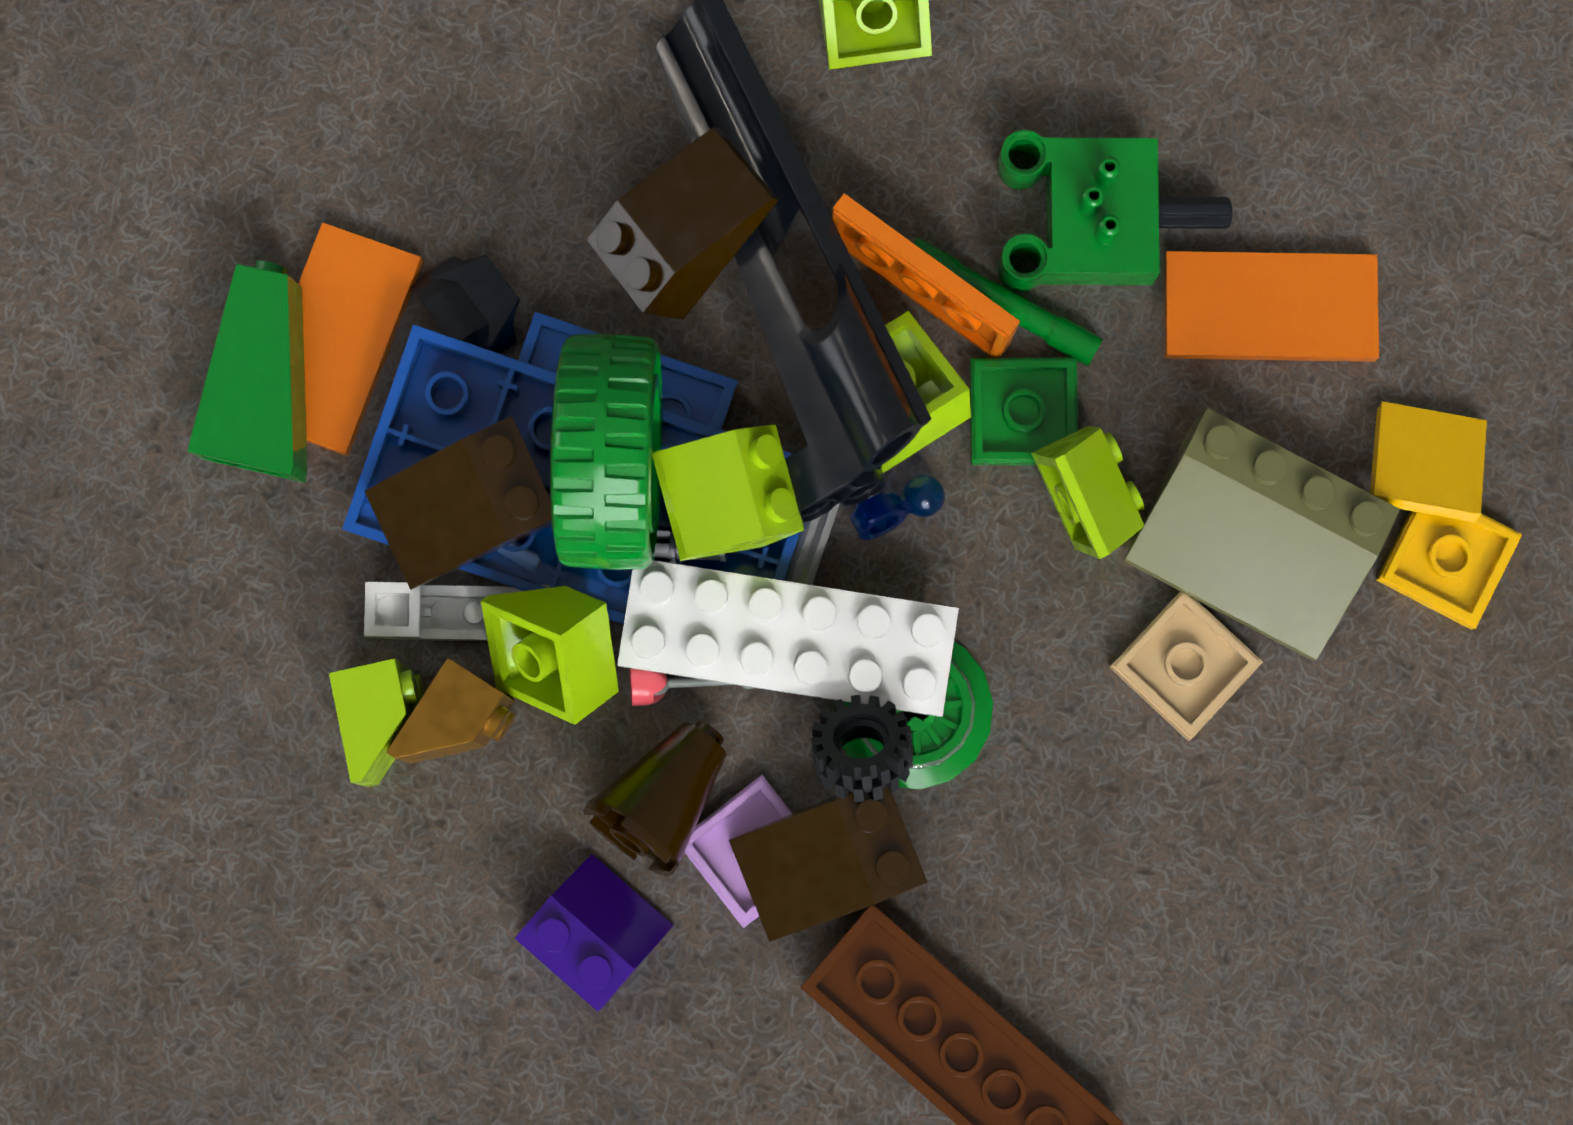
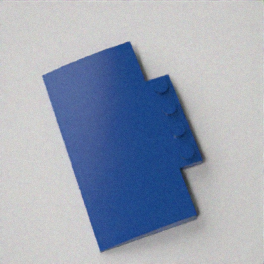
M534 312L519 359L516 360L413 324L342 530L389 545L364 491L460 439L511 416L550 496L552 405L560 351L565 339L572 335L600 333ZM661 355L662 450L728 432L722 430L738 380ZM783 450L785 459L792 455V453ZM660 488L658 527H671ZM552 525L517 541L516 543L520 544V546L513 547L508 545L502 548L510 552L529 549L540 555L541 562L534 574L498 551L458 568L523 591L548 588L542 585H550L549 588L568 586L606 602L609 620L624 625L633 569H589L563 565L556 554ZM800 532L764 547L728 553L726 562L678 560V564L784 581ZM654 559V561L670 563V559Z

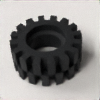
M860 695L851 696V705L846 707L842 699L833 702L834 714L825 708L819 714L820 723L814 722L813 738H811L815 772L817 778H822V786L828 791L835 786L836 796L844 800L848 792L851 791L854 794V802H864V793L872 792L874 801L883 799L882 788L884 787L891 794L899 789V779L906 782L910 775L909 766H913L910 725L907 726L905 714L902 711L896 714V705L890 701H887L881 708L879 697L872 695L869 697L868 704H861ZM860 738L874 739L883 744V749L879 753L868 758H852L841 752L845 744Z

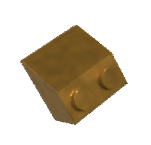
M447 658L386 753L395 759L413 764L484 748L490 739L499 742L507 733L516 717L514 713L509 711L515 701Z

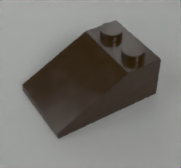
M712 127L620 197L588 237L587 241L642 313L684 320L778 202V198L719 128Z
M512 416L460 439L364 491L410 590L552 525L550 496Z
M886 787L882 788L883 799L874 801L872 792L864 793V802H854V794L849 791L845 800L835 795L728 840L769 942L869 907L927 883L893 795Z

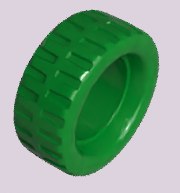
M576 334L566 338L562 345L556 369L552 405L550 502L556 554L559 561L567 567L644 569L650 566L654 560L661 487L652 454L662 450V368L659 345L651 337L620 334Z

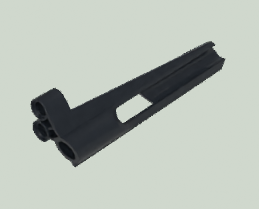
M694 0L689 8L682 13L673 29L666 36L662 35L655 50L691 143L712 127L719 128L778 198V202L734 256L807 442L806 447L785 459L802 523H806L828 513L839 503H842L844 506L859 504L881 492L886 486L880 471L881 466L903 450L916 437L920 429L931 420V417L724 1ZM800 210L838 285V299L835 311L829 322L816 330L810 329L805 325L773 260V256L789 233Z

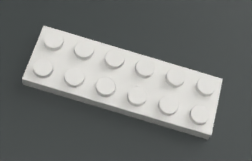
M653 560L652 564L647 568L632 570L617 666L836 701L842 699L843 702L851 703V696L860 695L861 704H868L869 697L872 695L879 697L881 708L887 701H890L896 705V710L942 717L959 608Z

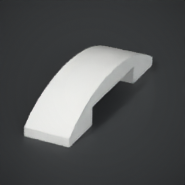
M365 582L364 637L431 641H488L481 600L488 595L520 592L523 590L507 586L422 585L410 590L406 582Z

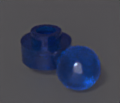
M918 475L906 483L903 493L899 496L895 492L884 493L882 490L872 498L855 504L856 510L850 516V521L860 539H875L895 529L909 514L918 517H930L936 514L944 504L945 491L942 484L933 476Z

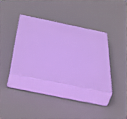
M763 775L759 776L698 824L685 850V854L743 928L759 915L728 840L792 814Z

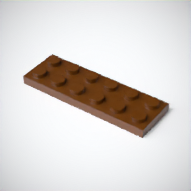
M874 905L867 907L800 986L803 991L956 1125H1124L1122 1120Z

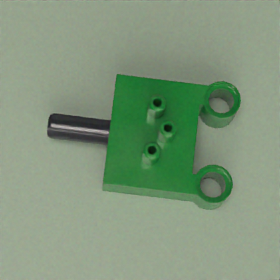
M1020 130L1009 135L1002 144L997 162V172L1004 184L1010 188L1022 190L1035 185L1041 176H1046L1047 246L1043 240L1035 235L1019 234L1008 240L999 258L997 267L999 279L1004 286L1013 291H1030L1038 285H1153L1160 274L1159 229H1226L1231 225L1233 207L1231 200L1227 197H1159L1158 138L1042 137L1034 131ZM1019 151L1026 152L1032 156L1036 166L1027 170L1018 169L1011 163L1009 155ZM1019 253L1027 254L1035 261L1037 269L1032 273H1019L1013 269L1009 258Z

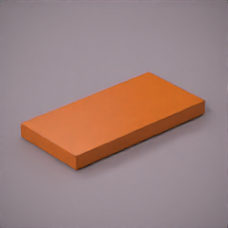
M844 193L834 205L831 218L849 254L991 358H1000L1010 345L1020 321Z
M323 222L298 283L302 287L306 435L307 442L349 456L411 296V286L416 283L424 261L420 256Z
M1166 251L1164 254V359L1375 362L1379 359L1377 254Z

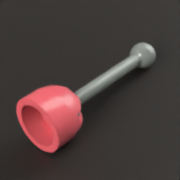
M629 668L631 706H648L657 703L665 696L668 688L734 685L689 677H667L664 673ZM742 686L745 689H753V687Z

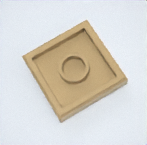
M1180 591L1109 668L1186 740L1190 741L1263 661L1196 599Z

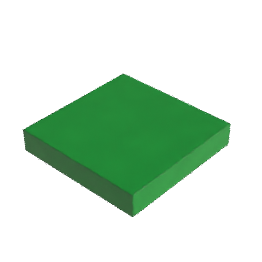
M970 358L971 465H1036L1031 454L1032 452L1078 431L1076 358Z

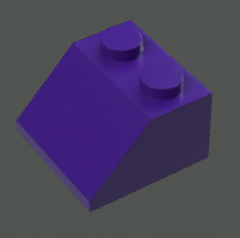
M591 854L549 897L514 939L599 1012L674 925Z

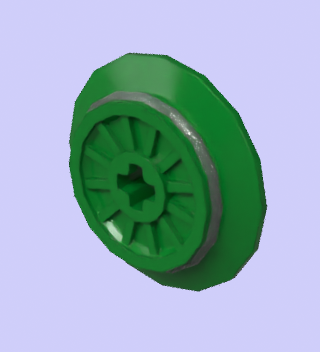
M956 642L953 644L943 716L927 715L923 721L917 717L912 718L909 722L907 721V726L910 725L913 766H909L910 775L906 782L899 779L900 788L921 790L951 781L975 762L990 735L993 700L985 672L969 652ZM843 702L845 707L851 705L849 702ZM860 738L848 742L842 748L849 757L860 759L876 755L883 749V744L874 739Z

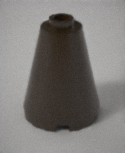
M698 721L696 725L686 722L681 724L593 797L583 809L584 815H594L589 823L608 842L629 858L635 860L637 855L643 857L646 855L654 860L648 868L649 870L662 876H671L680 864L727 756L726 751L721 746L724 738L713 727L702 721Z

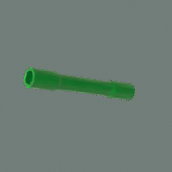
M917 237L914 242L916 246L1020 321L1018 326L1042 338L1049 346L1071 358H1076L1078 362L1087 367L1089 366L1103 338L1065 317L1055 316L964 266L957 258Z

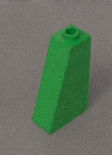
M262 260L256 261L255 268L236 264L187 452L205 461L305 483L308 467L302 287L287 275L288 269L281 265Z

